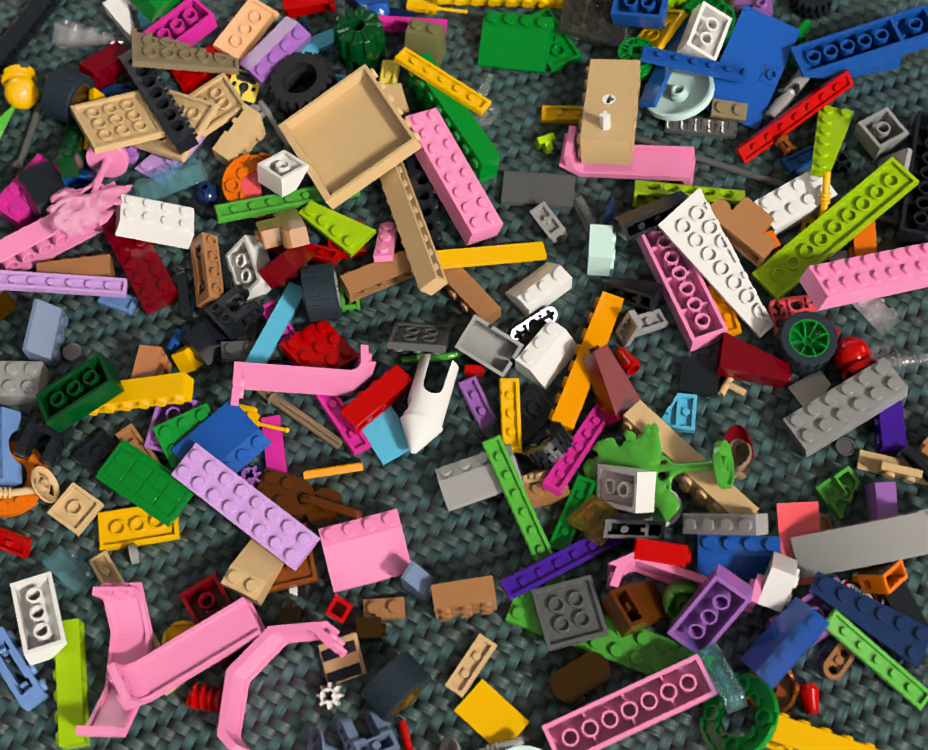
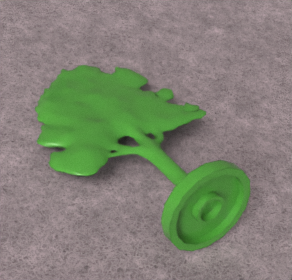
M656 423L652 425L647 424L642 428L644 432L639 438H636L634 432L626 430L624 432L626 440L620 447H618L615 439L612 437L598 441L592 447V450H595L598 456L594 459H587L582 465L584 477L597 481L598 464L656 471L654 508L657 511H661L665 520H670L680 508V502L675 494L671 492L674 476L683 472L714 469L717 484L721 489H731L734 482V461L730 445L726 440H717L715 442L713 460L675 463L662 455L663 449L658 433L659 427ZM660 472H669V475L663 481H660L657 477V474Z

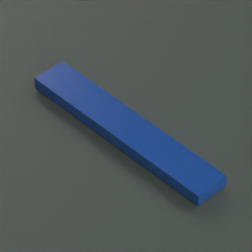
M682 23L663 50L677 51L688 23ZM655 66L638 104L640 107L657 106L673 68Z
M649 46L642 47L640 62L745 83L746 67Z

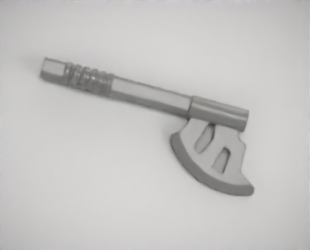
M259 100L257 105H250L251 108L260 112L262 120L265 116L268 118L287 149H290L289 142L280 130L278 122L264 100Z

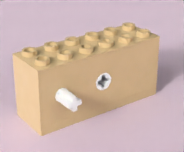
M590 59V66L586 67V77L588 79L584 81V90L586 92H583L582 103H585L584 106H581V117L583 118L579 119V130L581 132L577 133V144H580L578 145V156H581L582 164L632 165L641 86L640 60Z

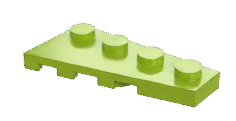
M310 201L299 211L304 221L350 257L356 254L376 234L375 229L313 201Z

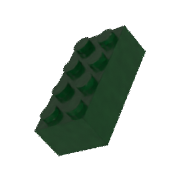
M98 353L35 394L45 423L58 433H61L125 390L113 363L102 353Z

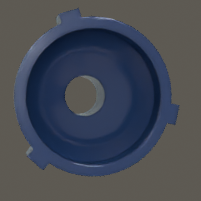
M201 182L194 189L195 199L203 203L207 202L210 206L214 205L220 198L219 186L217 184Z

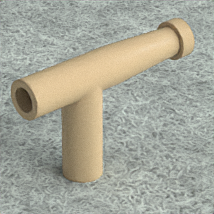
M726 377L718 391V395L724 397L729 389L744 397L747 390L733 383V378Z

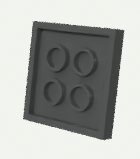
M395 322L388 340L387 349H393L395 352H402L404 350H410L413 353L431 352L435 355L446 353L452 326Z
M591 575L531 590L548 652L609 635Z

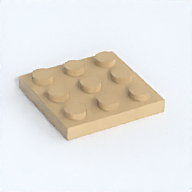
M224 72L189 94L193 97L217 103L219 106L218 111L203 132V137L238 116L244 110L241 108L244 101Z

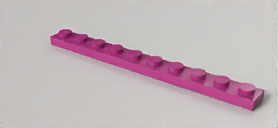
M275 300L262 305L264 307L262 318L266 323L277 305ZM289 323L279 343L297 333L291 323ZM313 394L353 456L371 448V444L362 430L355 435L340 420L339 411L344 403L339 396Z

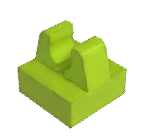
M554 132L536 139L535 145L537 150L542 148L545 155L552 153L554 150L553 144L556 140Z

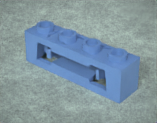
M1 627L0 654L4 657L10 654L24 677L30 680L32 685L27 681L21 684L7 660L1 656L0 674L20 706L29 712L50 697L46 691L49 687L42 678L39 680L37 677V668L35 665L30 666L24 656L23 647H18L15 642L18 638L14 632Z

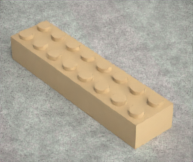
M641 400L623 415L621 425L623 436L624 432L629 430L636 434V438H639L644 432L642 428L647 424L652 425L656 423L659 427L658 433L661 439L663 456L668 457L675 463L705 460ZM714 469L683 472L673 478L683 492L689 493L695 503L700 507L703 506L708 512L734 514L757 513L759 510L734 485L731 489H721L717 484Z

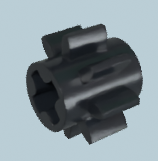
M840 151L832 170L836 174L846 173L847 168H850L852 164L849 161L851 155Z

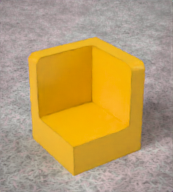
M187 346L181 347L171 355L180 372L189 373L202 365L194 358L195 352Z

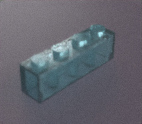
M196 158L187 160L185 165L179 166V164L169 167L167 172H155L152 174L153 177L149 179L145 177L135 180L136 184L132 186L137 197L158 201L197 186L201 182H207L209 179L201 159L196 160Z

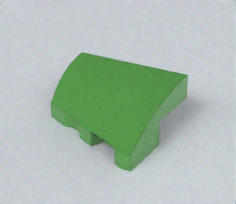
M846 466L815 486L813 491L827 509L839 520L844 517L843 513L847 504L851 503L853 492L857 490L860 481L850 466Z

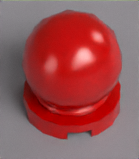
M854 336L840 339L837 342V349L832 356L833 364L839 371L843 372L841 374L843 382L877 362L875 358H871V350L867 343L861 338Z

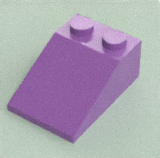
M192 399V401L184 402V404L180 405L167 404L164 407L155 406L144 447L164 452L152 427L200 406L202 402Z

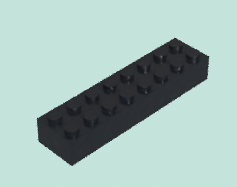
M918 111L912 123L909 148L913 151L908 171L919 180V184L900 200L894 239L895 242L909 245L928 242V112Z

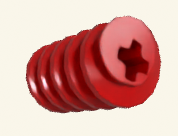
M195 682L188 694L186 707L189 708L192 705V708L195 710L200 707L202 711L208 709L210 713L216 711L220 715L223 687H220L215 692V685H212L210 690H207V684L204 683L202 688L199 689V682Z

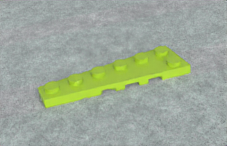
M829 105L818 111L810 175L823 177V171H832L852 121L854 111L835 108Z

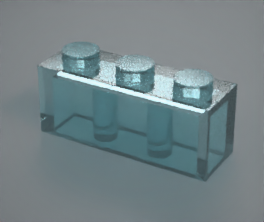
M715 643L698 650V655L727 714L747 707L745 692L718 644Z

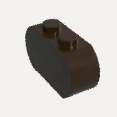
M589 651L553 673L550 691L555 701L567 707H571L574 704L580 706L588 700L587 697L592 693L598 695L603 692L610 677L609 662L600 653Z

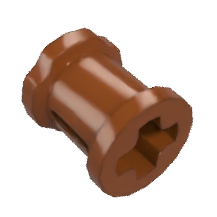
M782 135L774 142V146L781 150L783 157L789 156L798 150L796 146L791 144L788 135Z

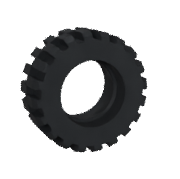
M298 52L296 55L287 56L285 60L282 59L279 65L274 67L273 74L271 73L269 77L268 88L278 110L285 117L289 118L336 85L338 81L330 64L324 57L316 53L312 55L311 52H305L304 54ZM305 80H316L314 85L307 91L292 93V90L299 83Z

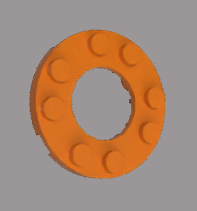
M249 153L238 157L230 163L222 179L223 195L227 203L249 199L242 192L241 182L248 174L258 172V163L273 155L266 153L250 155ZM274 213L251 218H268L272 217Z
M11 441L9 442V449L12 456L17 462L24 465L27 471V480L24 487L32 486L31 471L37 466H43L47 469L48 466L42 465V455L35 448L27 460L16 457L15 448L18 442ZM37 494L14 496L11 499H8V497L4 499L2 497L0 499V517L7 518L21 515L33 508L38 503L37 501L40 497Z

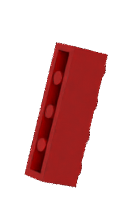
M398 364L393 368L387 369L380 379L372 381L369 388L365 391H360L354 400L350 403H345L339 411L340 420L356 435L409 392L413 379Z

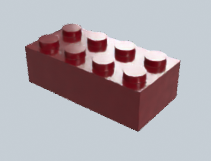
M215 573L179 594L196 625L233 603ZM254 640L217 663L224 669L232 664Z

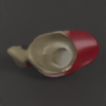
M733 425L727 429L724 440L728 442L732 451L734 479L743 480L746 478V468L754 458V446L746 429L741 425Z

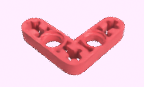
M808 294L770 301L768 314L774 323L772 327L774 337L780 329L776 326V322H785L789 316L797 312H818L814 304L811 303ZM797 302L800 304V309H793L790 304ZM774 305L780 308L779 316H777V310L774 308Z

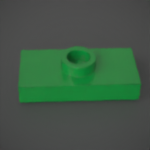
M806 19L798 27L800 33L794 46L803 43L809 32L811 21Z

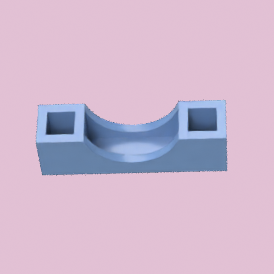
M1 406L0 487L8 489L22 483V465L14 459L9 449L10 436L21 430V412Z

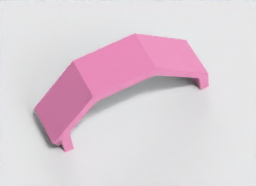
M102 582L101 587H93L92 595L102 599L104 602L111 635L107 666L113 662L127 665L149 654L152 649L153 630L142 582ZM108 669L106 671L104 690L86 726H76L75 735L84 737H126L140 706L124 711L122 704L116 696L113 684L108 678Z
M327 621L268 626L226 669L217 737L229 750H250L241 738L249 684L258 673L289 643L321 640L329 649L331 648L343 658L348 651L343 647L346 643L338 636L340 633L338 629Z

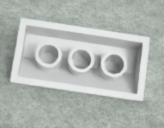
M49 571L10 583L23 652L30 666L52 659L67 644L52 573Z

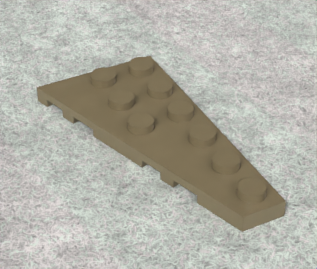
M131 27L132 67L209 73L224 72L229 75H239V62L236 57L219 52L212 54L206 52L205 48L195 49L190 47L191 44L167 37L157 38L153 36V33L146 32L143 34L137 32L136 28Z

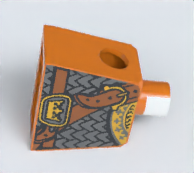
M903 560L867 566L859 572H854L852 576L853 582L860 584L863 593L886 595L892 593L908 578Z

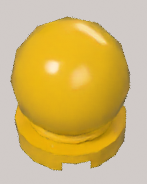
M20 64L5 68L3 70L4 74L0 75L8 104L19 110L30 109L37 103L40 93L36 84L35 70L30 66L28 68L20 67Z

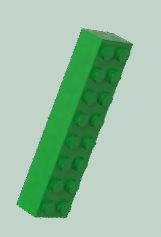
M429 52L419 55L439 68ZM408 70V86L414 90L417 99L423 103L425 111L437 108L480 184L495 178L501 155L469 109Z

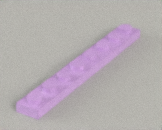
M0 270V290L127 298L128 278Z

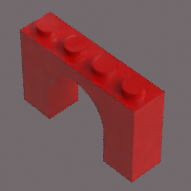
M638 537L634 539L632 549L634 559L686 567V563H690L692 552L683 543Z

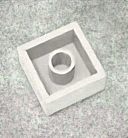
M777 552L773 553L765 573L766 578L757 604L778 612H782L783 607L789 605L792 597L790 595L792 588L795 589L799 581L800 569L797 568L798 560Z

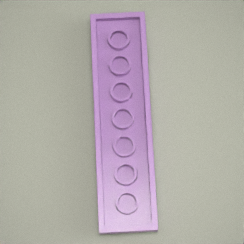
M197 443L194 444L171 474L294 571L299 568L321 539Z

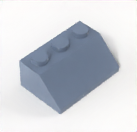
M34 299L22 351L30 361H42L46 367H56L57 361L61 357L60 347L65 339L64 329L68 325V316H66L62 308L40 299Z

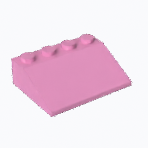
M397 509L318 529L334 593L401 576L410 563Z

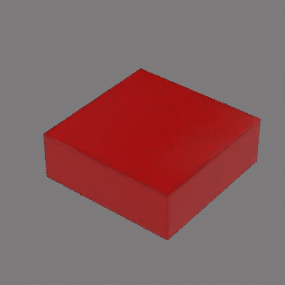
M465 365V377H484L485 370L483 365Z

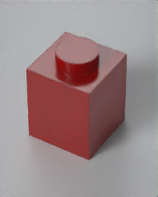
M335 593L325 610V614L343 624L354 603Z

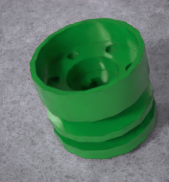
M628 38L620 44L617 60H640L642 47H653V45L644 38ZM640 62L641 84L650 78L653 64Z

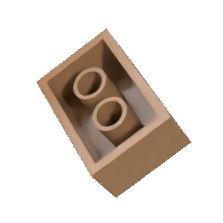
M492 575L431 585L436 620L449 621L453 619L452 617L457 616L469 618L475 613L488 615L497 610Z

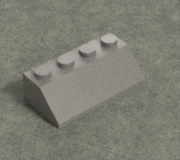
M510 443L506 444L505 447L524 486ZM485 452L435 469L448 512L503 493Z

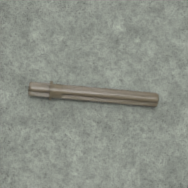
M256 390L257 394L267 400L269 405H274L335 449H339L342 446L343 440L278 395V392Z

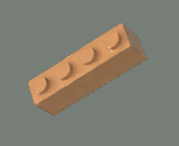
M406 251L395 252L393 261L365 264L359 269L347 271L341 275L340 285L349 302L351 303L415 277L411 272L410 262L406 258Z
M104 253L72 259L46 260L36 263V272L115 277V262L110 254Z
M463 267L443 269L448 284L444 286L451 299H456L460 303L461 309L465 313L468 312L472 316L471 318L475 314L492 324L501 317V307Z

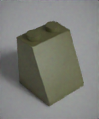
M411 17L405 32L404 47L418 55L429 52L440 68L446 54L445 27Z

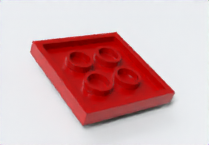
M213 44L205 47L206 52L212 54L219 52L213 48ZM169 69L186 95H189L221 74ZM226 74V76L228 77L229 80H230L232 74H230V75H229V74Z
M326 320L311 324L280 342L278 347L295 366L344 369L357 361L358 353Z

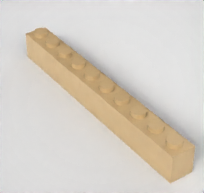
M402 161L380 176L379 179L382 184V190L387 198L386 202L392 212L391 216L395 220L396 230L400 234L401 244L405 248L406 258L410 262L411 272L415 276L416 286L419 291L432 296L448 284Z

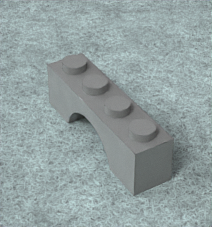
M683 513V534L766 535L768 534V513Z

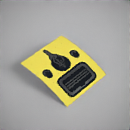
M239 69V75L232 74L230 82L242 100L255 103L260 85L246 71Z

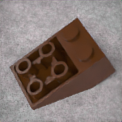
M652 580L626 584L611 590L601 602L622 638L669 618V614L665 612L662 605V596Z

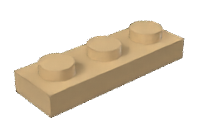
M479 634L445 684V687L463 699L497 648V644Z

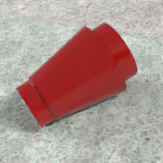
M620 347L616 350L615 355L624 373L628 375L637 373L640 369L639 360L626 350L625 347Z
M817 684L799 685V695L806 715L819 714V688H817Z

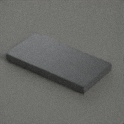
M504 171L501 205L536 207L545 201L549 208L573 210L576 176Z

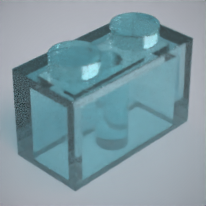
M60 546L43 565L77 594L94 577L89 572L91 567L83 560L79 563L75 559L77 555L71 549L64 550Z

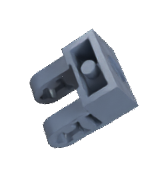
M373 709L365 711V720L373 736L367 740L365 738L360 739L349 717L337 720V731L345 750L400 749L392 729L388 728L386 722Z

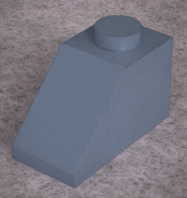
M411 560L401 576L403 589L424 601L427 596L430 597L432 595L431 585L435 584L434 578L414 561Z

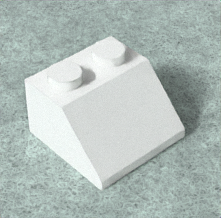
M283 150L257 164L258 182L279 196L284 197L297 189L309 165Z

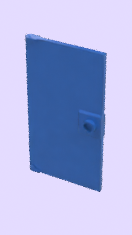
M747 5L743 6L719 61L746 67L745 83L713 77L715 85L713 98L748 103L746 121L744 123H737L757 131L790 56V47L794 46L800 29L761 13ZM710 101V103L704 108L705 110H707V111L709 110V111H710L711 101Z

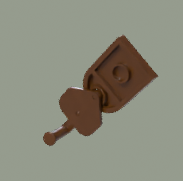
M265 468L257 490L294 518L306 514L310 524L320 528L332 526L338 514L354 519L364 517L360 510L342 505L343 499L338 491L322 488L315 492L307 480L273 469Z

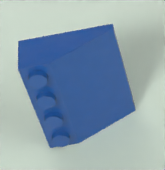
M229 399L171 450L182 461L194 444L197 443L237 474L266 449L271 442L239 406L230 405L231 399Z

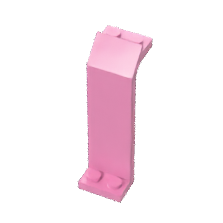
M569 126L568 133H565L559 166L579 177L680 181L684 185L693 184L696 162L694 147L634 145L632 165L582 164L581 156H578V145L580 144H577V127Z
M362 344L359 349L355 369L353 370L234 361L230 405H239V399H243L244 390L352 397L371 382L376 362H371L372 353H369V346Z
M634 552L608 564L606 575L609 577L606 589L611 591L619 588L622 578L628 573H638L666 584L685 579L695 583L698 587L705 581L707 576L674 565L637 560L633 558ZM758 573L755 579H750L749 585L754 588L753 596L743 611L752 613L754 606L758 603L766 578L765 575Z
M242 597L139 660L127 665L116 662L106 666L109 671L108 678L113 684L118 700L122 704L124 711L154 701L252 642L266 628L253 603Z

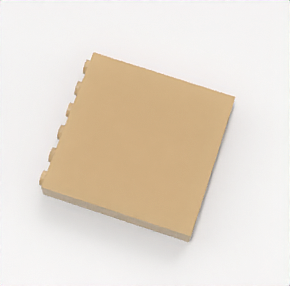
M366 64L278 125L297 157L309 165L307 173L332 210L422 148L418 142L421 138L415 130L413 132L410 130L412 127L407 117L404 119L401 117L404 113L398 105H393L395 102L394 98L390 93L386 94L384 92L387 88L381 80H376L379 76L373 68L369 70Z

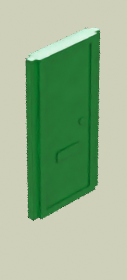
M124 439L106 460L95 477L167 527L173 524L195 494L171 475L173 471Z

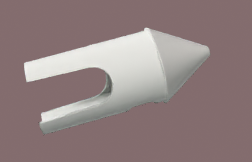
M424 354L419 359L407 399L408 409L400 417L408 447L412 454L419 452L443 431L442 425L459 369L453 360L442 391L431 393L423 386L431 354Z

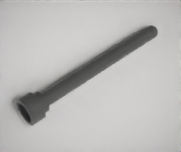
M41 102L36 104L19 157L12 163L11 171L14 174L26 167L25 159L42 112Z

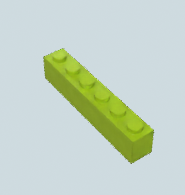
M79 618L62 621L67 644L53 657L54 662H56L53 678L57 690H54V700L57 703L55 721L58 724V732H56L55 738L57 745L64 750L90 746V737L75 735L76 726H86L89 720L84 622Z

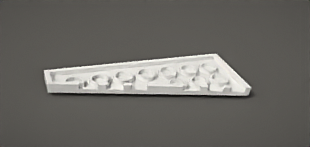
M698 188L657 226L754 334L761 338L774 326V323L766 308L762 305L755 288H753L746 271L742 268L737 254L720 227L718 219H716L709 202L706 201L702 193L703 191Z

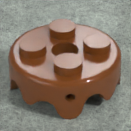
M750 669L749 672L747 673V674L751 673V674L756 675L751 669ZM791 670L775 687L779 712L785 713L794 705L799 692V683L796 681ZM744 696L750 707L757 712L755 702L750 697Z

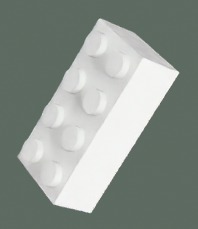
M809 170L754 201V203L761 206L764 211L774 218L768 231L773 230L777 237L818 214L821 206L819 197L821 196L820 192H822L823 177L810 175ZM831 185L829 190L831 199L829 200L830 204H828V207L834 205L838 195Z
M126 194L120 196L123 203L117 205L115 236L189 249L194 237V208Z

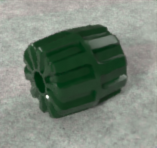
M358 7L353 11L351 8L345 10V15L336 18V27H333L334 46L341 65H345L346 70L348 68L357 70L366 64L369 70L373 68L375 71L386 56V39L382 21L373 10L367 12L365 7Z

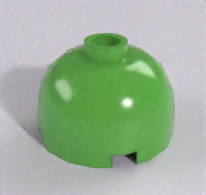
M683 579L674 581L665 588L662 595V605L665 612L669 614L670 619L675 617L699 588L695 583Z

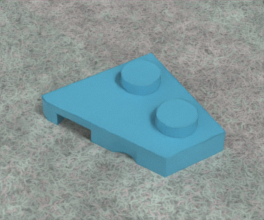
M677 393L661 419L676 432L694 433L697 395Z

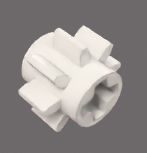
M328 682V688L321 685L320 689L322 691L316 695L321 700L319 705L327 704L328 709L333 708V703L336 706L341 705L339 699L344 696L339 690L341 685L333 687V682ZM331 691H332V693H333V694L331 695L332 699H328V697H329V695H330L328 692H331Z

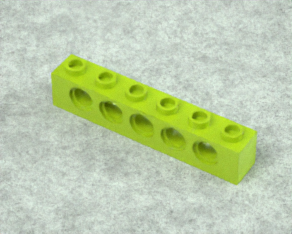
M635 180L632 207L643 206L680 190L690 197L700 188L710 205L714 201L722 199L730 204V209L732 210L745 198V191Z

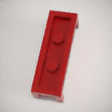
M282 0L285 16L290 18L336 11L334 0Z

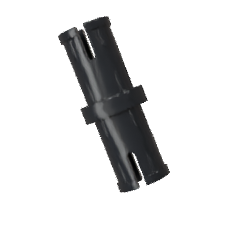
M192 197L188 199L186 207L194 208V211L200 213L203 217L207 216L218 221L215 209L209 203L200 202Z

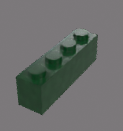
M77 123L67 127L57 156V163L62 178L79 177L86 159L87 151L83 149L85 136Z

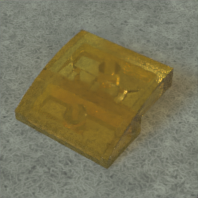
M593 494L568 517V523L584 531L585 538L602 546L609 539L602 536L605 517L619 515L620 513L607 502Z

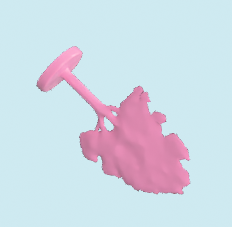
M88 146L85 155L87 164L93 171L98 173L93 182L86 187L77 190L65 187L51 195L49 200L55 204L50 205L46 209L50 213L49 225L51 228L71 238L72 236H83L90 231L93 225L98 224L102 226L109 220L113 211H108L107 208L123 203L121 198H116L123 193L129 192L132 185H119L106 188L102 184L104 177L115 178L121 176L127 170L130 160L124 147L95 154L91 146ZM92 189L90 193L83 194L87 190Z

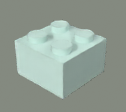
M590 224L587 275L609 276L610 269H614L616 233L612 232L613 225Z

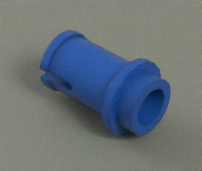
M180 329L172 332L173 336L165 348L168 351L171 350V353H175L182 343V336L186 334Z

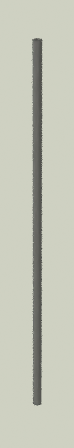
M635 134V142L644 145L671 146ZM695 153V161L778 188L786 184V182ZM882 214L877 218V220L897 226L898 218Z

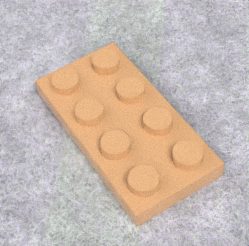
M247 0L214 42L213 48L223 54L238 58V62H240L261 42L278 20L280 13L259 0Z

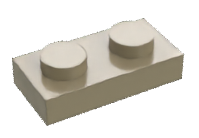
M713 98L711 100L710 118L744 123L747 117L748 103Z

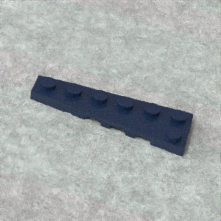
M819 571L815 573L808 592L830 608L836 609L845 618L859 626V629L867 632L877 642L888 647L906 663L916 669L920 667L928 647L927 626Z

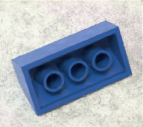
M697 534L695 539V572L708 577L714 568L720 564L744 582H750V579H755L758 573L765 575L774 552L781 554L780 537Z
M795 597L740 660L774 689L830 626V623L808 604Z

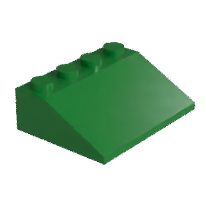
M486 11L482 25L477 65L479 67L545 74L556 30L553 17Z

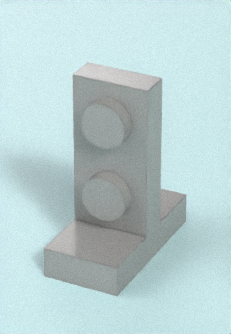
M633 309L627 312L615 333L622 345L627 347L631 345L635 337L666 328L669 323L660 309L639 315Z

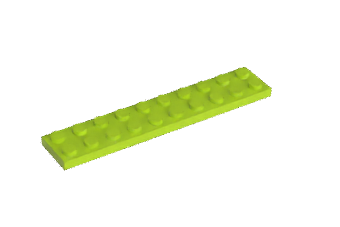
M891 157L752 272V277L774 299L780 300L800 283L799 280L808 266L826 262L919 184V180L894 157Z

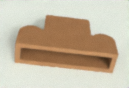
M745 197L732 210L727 201L722 199L714 201L710 205L716 219H718L720 227L732 247L756 267H759L767 259L775 246L774 239L769 235H765L774 218L748 197Z
M296 207L273 214L274 218L256 222L258 230L254 231L256 240L261 242L263 249L284 245L286 249L310 244L306 225Z

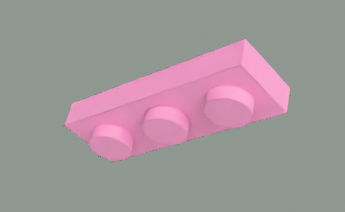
M395 222L380 223L373 255L374 262L393 261L398 237Z

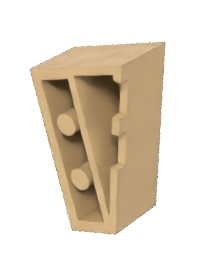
M245 103L241 107L244 110L239 117L233 118L232 122L234 124L228 132L224 131L212 148L215 159L227 167L238 157L251 152L253 147L266 134L261 114Z

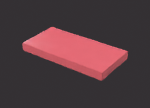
M818 501L776 503L778 536L780 537L782 555L795 559L790 541L791 537L821 531ZM814 576L799 578L797 585H811Z

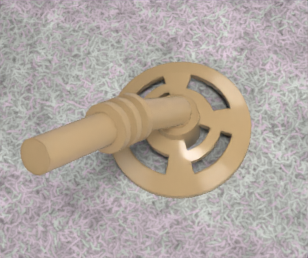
M37 466L31 471L32 486L15 489L11 487L8 489L4 487L2 489L0 487V499L2 497L4 499L6 497L11 499L14 496L37 494L43 501L54 503L59 499L60 488L55 476L47 468ZM50 486H52L53 495L49 494Z

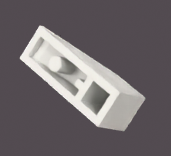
M107 0L102 4L107 15L131 43L130 32L131 27L134 28L130 1Z

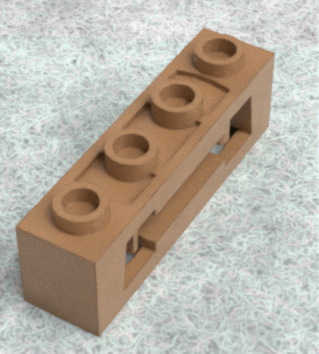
M201 232L192 240L190 249L197 307L207 308L224 295L218 237Z

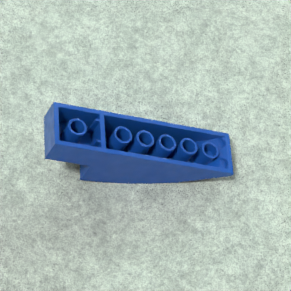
M926 5L915 7L790 47V51L804 78L831 79L843 69H847L851 77L896 69L900 66L902 55L928 47V9Z

